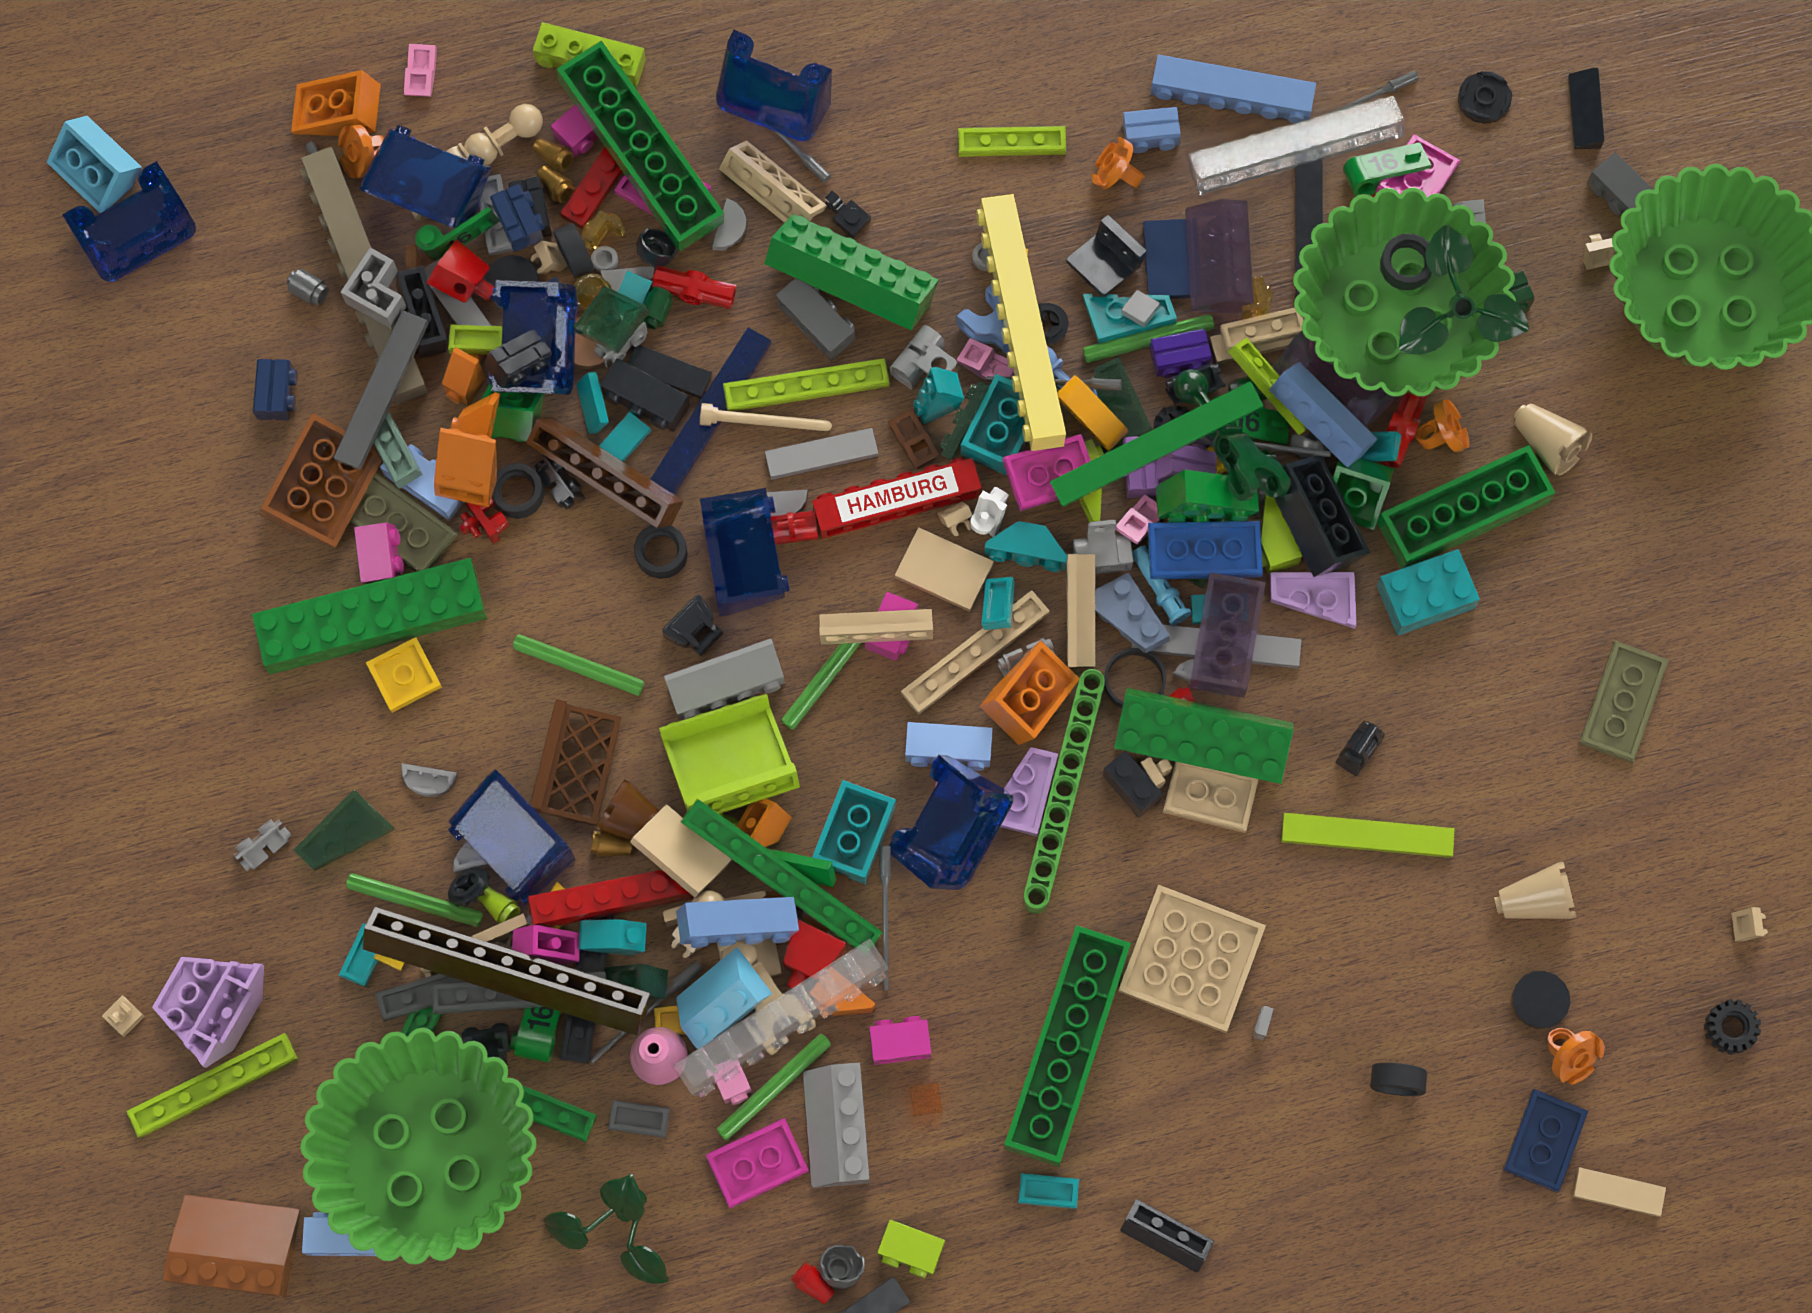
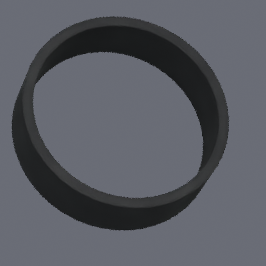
M1129 648L1120 651L1111 658L1105 670L1104 688L1108 698L1117 707L1122 709L1124 702L1112 693L1108 684V672L1116 661L1126 656H1142L1157 666L1162 677V687L1158 694L1163 695L1166 685V671L1160 659L1153 653L1148 652L1145 654L1139 648Z

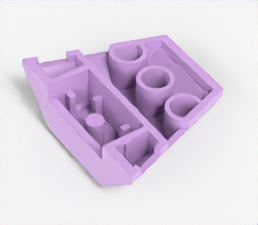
M181 957L152 1008L169 1028L184 1042L183 1044L197 1057L200 1064L207 1068L235 1049L263 999L264 965Z

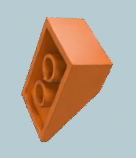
M363 70L297 84L291 132L297 135L339 136L343 127L353 124L363 126L368 134L376 132L381 84Z
M1039 641L993 688L979 707L1020 745L1037 737L1080 678L1042 641Z

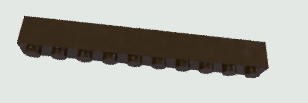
M375 907L364 928L363 950L638 1036L647 1014L650 997L648 992Z

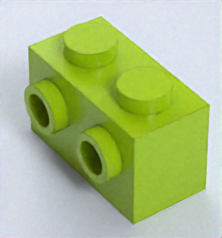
M889 1220L877 1254L883 1257L882 1263L894 1268H898L899 1264L910 1268L909 1273L925 1279L927 1274L933 1276L945 1240Z

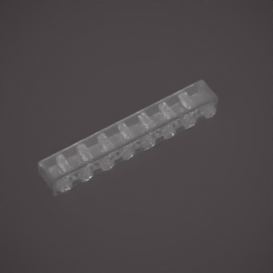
M1394 96L1378 98L1373 102L1359 106L1354 105L1345 110L1326 113L1317 118L1302 120L1285 127H1277L1268 132L1257 135L1253 134L1246 138L1225 142L1212 148L1200 149L1189 154V171L1198 193L1201 195L1292 169L1322 158L1327 159L1403 137L1405 119Z
M868 939L677 1062L673 1067L691 1096L699 1095L702 1098L715 1090L713 1084L719 1080L724 1079L727 1082L740 1073L738 1068L747 1062L749 1066L759 1062L765 1057L763 1052L770 1047L777 1050L789 1042L787 1036L795 1031L801 1034L814 1025L812 1020L822 1015L823 1018H826L838 1010L836 1005L846 999L849 1003L862 994L860 989L869 983L874 987L887 978L885 973L888 972L889 967L871 939Z

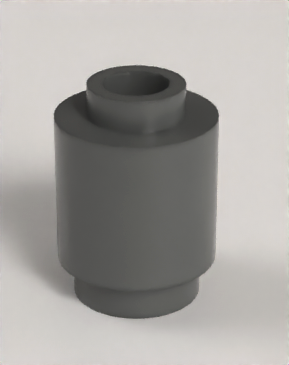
M302 268L292 271L286 281L288 292L310 305L316 304L319 306L322 304L329 292V287L325 285L323 280Z

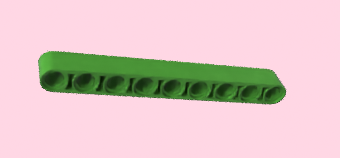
M1095 669L1086 670L1079 679L1025 887L1023 904L1025 909L1032 914L1042 913L1049 904L1104 689V676ZM1087 680H1094L1098 683L1099 687L1095 690H1089L1084 686V683ZM1081 706H1087L1092 710V714L1081 716L1077 709ZM1080 732L1085 736V740L1081 743H1075L1071 740L1070 735ZM1067 759H1074L1078 762L1079 766L1076 769L1069 770L1064 766L1063 762ZM1066 785L1071 789L1072 793L1069 796H1061L1057 793L1056 789L1059 786ZM1054 812H1060L1064 815L1065 820L1061 823H1054L1050 820L1049 816ZM1046 839H1053L1057 842L1058 847L1055 850H1047L1043 847L1042 843ZM1039 866H1047L1051 870V874L1044 878L1038 876L1035 870ZM1032 893H1040L1044 897V902L1034 905L1029 901L1028 897Z

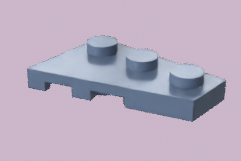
M1129 573L1095 590V613L1105 623H1110L1119 630L1123 637L1145 654L1170 641V636Z

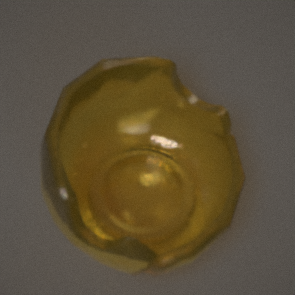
M589 273L579 277L571 290L574 306L583 314L592 316L602 315L608 312L614 302L610 283L598 274Z

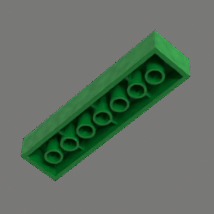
M602 40L556 69L559 83L679 252L724 223L723 210Z
M471 558L252 614L263 665L270 675L487 619L475 566Z
M1076 925L1004 1144L1005 1150L1056 1167L1060 1166L1131 945L1130 942Z

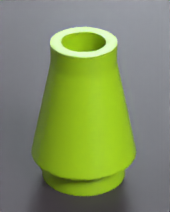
M490 887L484 890V896L478 898L498 924L512 919L520 913L517 901L494 891Z

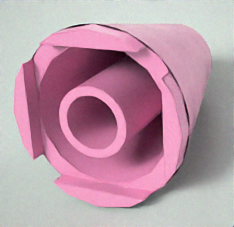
M654 1027L642 1032L635 1039L630 1051V1062L634 1072L643 1081L654 1085H663L676 1080L685 1070L688 1060V1052L684 1040L675 1031L665 1027ZM659 1048L656 1054H651L654 1049Z

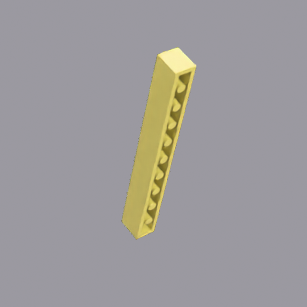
M1014 194L981 198L980 209L976 210L978 226L983 225L984 233H981L983 249H988L989 256L986 257L987 270L989 273L993 272L994 280L991 281L993 296H998L999 304L996 305L998 320H1003L1005 327L1002 328V340L1004 344L1009 346L1010 352H1007L1008 367L1014 369L1015 376H1012L1014 393L1018 392L1020 400L1017 401L1019 417H1024L1025 425L1022 426L1023 438L1025 442L1029 441L1031 451L1064 447L1066 431Z

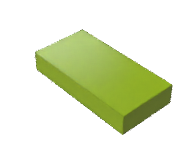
M450 325L449 354H452L456 347L467 354L488 355V352L505 344V326Z

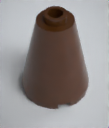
M624 779L595 827L601 831L632 840L660 810L631 782Z

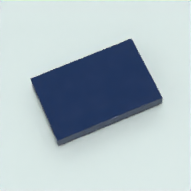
M1197 218L1143 221L1144 247L1147 251L1145 261L1148 295H1169L1170 299L1202 298L1203 285Z
M1533 1089L1502 1171L1558 1193L1588 1111Z

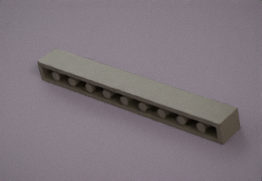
M331 146L302 157L301 159L305 167L301 168L300 171L305 183L311 182L313 191L309 192L314 207L320 206L323 214L318 215L323 230L329 229L332 238L327 239L333 254L338 253L341 259L340 262L336 263L342 278L348 277L349 280L369 248H371V245ZM355 310L360 325L366 324L369 333L364 334L369 349L375 348L378 357L373 358L375 365H377L393 329ZM414 356L394 397L397 405L428 393Z

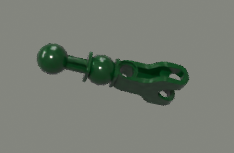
M1189 369L1181 372L1176 377L1173 388L1176 396L1183 403L1194 404L1198 408L1210 402L1207 396L1209 384L1206 376L1200 371ZM1236 421L1205 436L1212 442L1211 446L1228 472L1226 486L1237 500H1251L1258 488L1269 497L1285 496L1290 486V479L1278 461L1263 454L1257 448L1252 439L1242 432V427L1237 426ZM1271 477H1275V478H1276L1277 483H1278V488H1277V485L1275 484V482L1273 481V479H1272Z

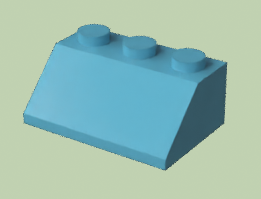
M88 116L64 122L46 162L100 214L105 213L133 187L141 170V166Z
M738 947L676 997L681 1028L698 1051L714 1042L772 994Z

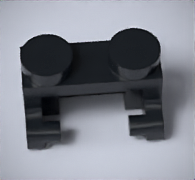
M496 1023L492 1028L482 1030L469 1027L463 1031L461 1038L463 1044L468 1041L479 1042L485 1047L487 1058L497 1057L503 1060L506 1065L508 1064L507 1052H510L511 1041L507 1024Z

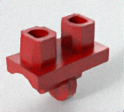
M491 498L489 507L466 502L474 517H470L467 512L461 514L460 517L464 521L459 528L463 535L472 533L476 539L482 535L478 529L481 526L492 544L500 540L498 534L502 533L509 526V523L501 511L490 518L486 517L484 512L495 506L493 499Z
M815 510L799 513L788 512L784 515L765 517L769 546L818 539Z

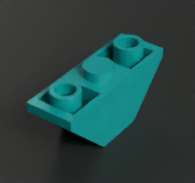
M938 367L930 368L914 400V411L917 416H920L922 425L959 409L964 396L957 373Z
M1018 521L985 543L984 555L989 556V559L993 561L1004 562L1005 560L1016 561L1018 565L1023 567L1038 565L1043 566L1045 570L1050 572L1066 571L1067 555L1046 526Z

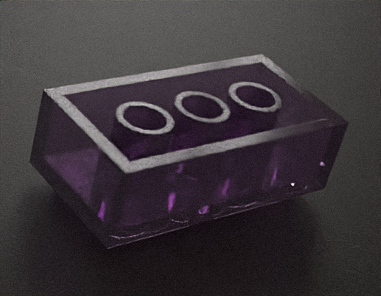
M1209 573L1189 688L1241 698L1245 697L1265 582ZM1227 634V635H1229L1231 638H1230V639H1227V638H1224L1222 635Z

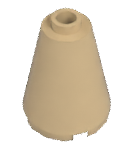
M1532 403L1527 406L1522 405L1514 415V425L1548 469L1555 475L1557 473L1560 476L1569 471L1580 460L1577 454L1581 448L1586 451L1592 440V433L1588 429Z
M1564 862L1556 863L1499 890L1500 896L1494 897L1498 914L1504 913L1505 918L1512 919L1577 918L1575 911L1569 912V908H1573L1574 903L1566 872L1560 873L1559 870L1565 868Z

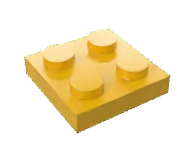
M416 637L366 662L392 713L442 688Z

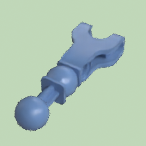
M990 284L986 288L985 298L994 310L993 313L987 316H978L969 309H965L956 316V322L961 331L969 338L983 344H995L1007 355V352H1010L1009 346L1004 344L1002 340V328H1005L1003 320H998L996 305L999 304L998 296H993ZM1047 347L1054 379L1070 380L1071 378L1062 371L1063 360L1061 358L1058 360L1053 349ZM1056 385V388L1060 390L1064 385ZM1094 389L1092 392L1097 396V392Z

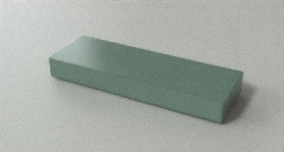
M388 411L374 440V445L395 485L400 489L423 474L392 415Z

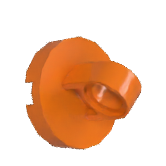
M359 124L345 126L339 134L338 147L343 146L344 154L343 157L339 158L344 171L350 178L360 179L368 177L373 170L374 162L384 160L391 152V148L383 136H369L367 130Z
M1118 137V143L1110 142L1095 163V166L1099 168L1097 175L1092 173V183L1104 190L1114 185L1119 178L1137 188L1145 178L1138 169L1129 164L1133 153L1132 143L1122 137Z
M1449 399L1436 402L1434 404L1435 419L1424 423L1417 429L1415 434L1417 441L1424 449L1428 450L1447 443L1453 452L1456 453L1468 448V432L1466 427L1461 429L1458 419L1462 417L1455 405ZM1434 432L1431 437L1425 439L1430 433Z
M1557 1028L1548 1035L1549 1051L1554 1056L1552 1071L1563 1083L1567 1081L1572 1085L1583 1081L1595 1070L1592 1064L1598 1057L1601 1060L1604 1055L1605 1046L1603 1041L1591 1031L1573 1034L1568 1029ZM1558 1039L1567 1040L1562 1046L1554 1044Z

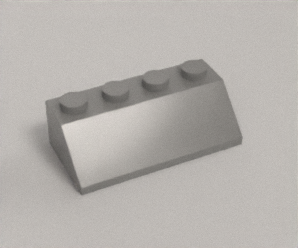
M772 639L664 676L679 721L692 718L697 714L710 710L720 709L735 701L742 702L754 697L755 694L763 691L765 693L775 692L781 688L780 685L785 684Z
M860 1063L836 1064L804 1071L803 1079L812 1188L870 1183Z

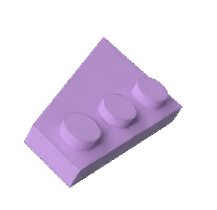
M1311 572L1270 573L1271 603L1350 628H1356L1354 572H1330L1317 577H1313Z
M1030 747L1011 779L997 797L996 802L982 820V823L1038 836L1058 754Z

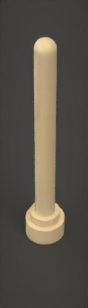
M701 404L700 425L711 426V423L717 424V421L817 431H829L832 428V424L828 420L718 410V407H713V404Z

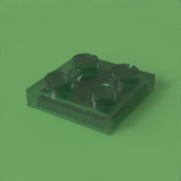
M604 286L573 328L577 334L619 353L650 311L646 305Z

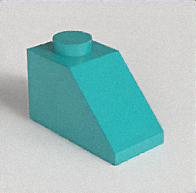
M627 920L580 921L578 950L624 956H634L645 952L647 923Z

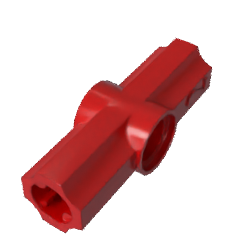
M661 266L655 269L652 288H663L688 304L701 305L706 303L730 310L733 306L737 290L736 285L710 279L709 276L699 271L688 270L685 273Z
M1409 393L1402 395L1398 409L1394 411L1386 431L1398 432L1402 435L1397 461H1380L1383 465L1390 468H1400L1408 445L1412 443L1419 426V417L1428 395L1416 396Z

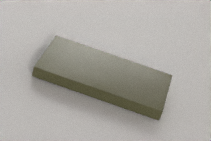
M377 473L374 474L349 522L355 527L379 523L395 525L400 534L399 556H401L403 563L414 571L432 568L458 536L454 529Z
M1615 640L1579 745L1632 764L1639 749L1669 660Z

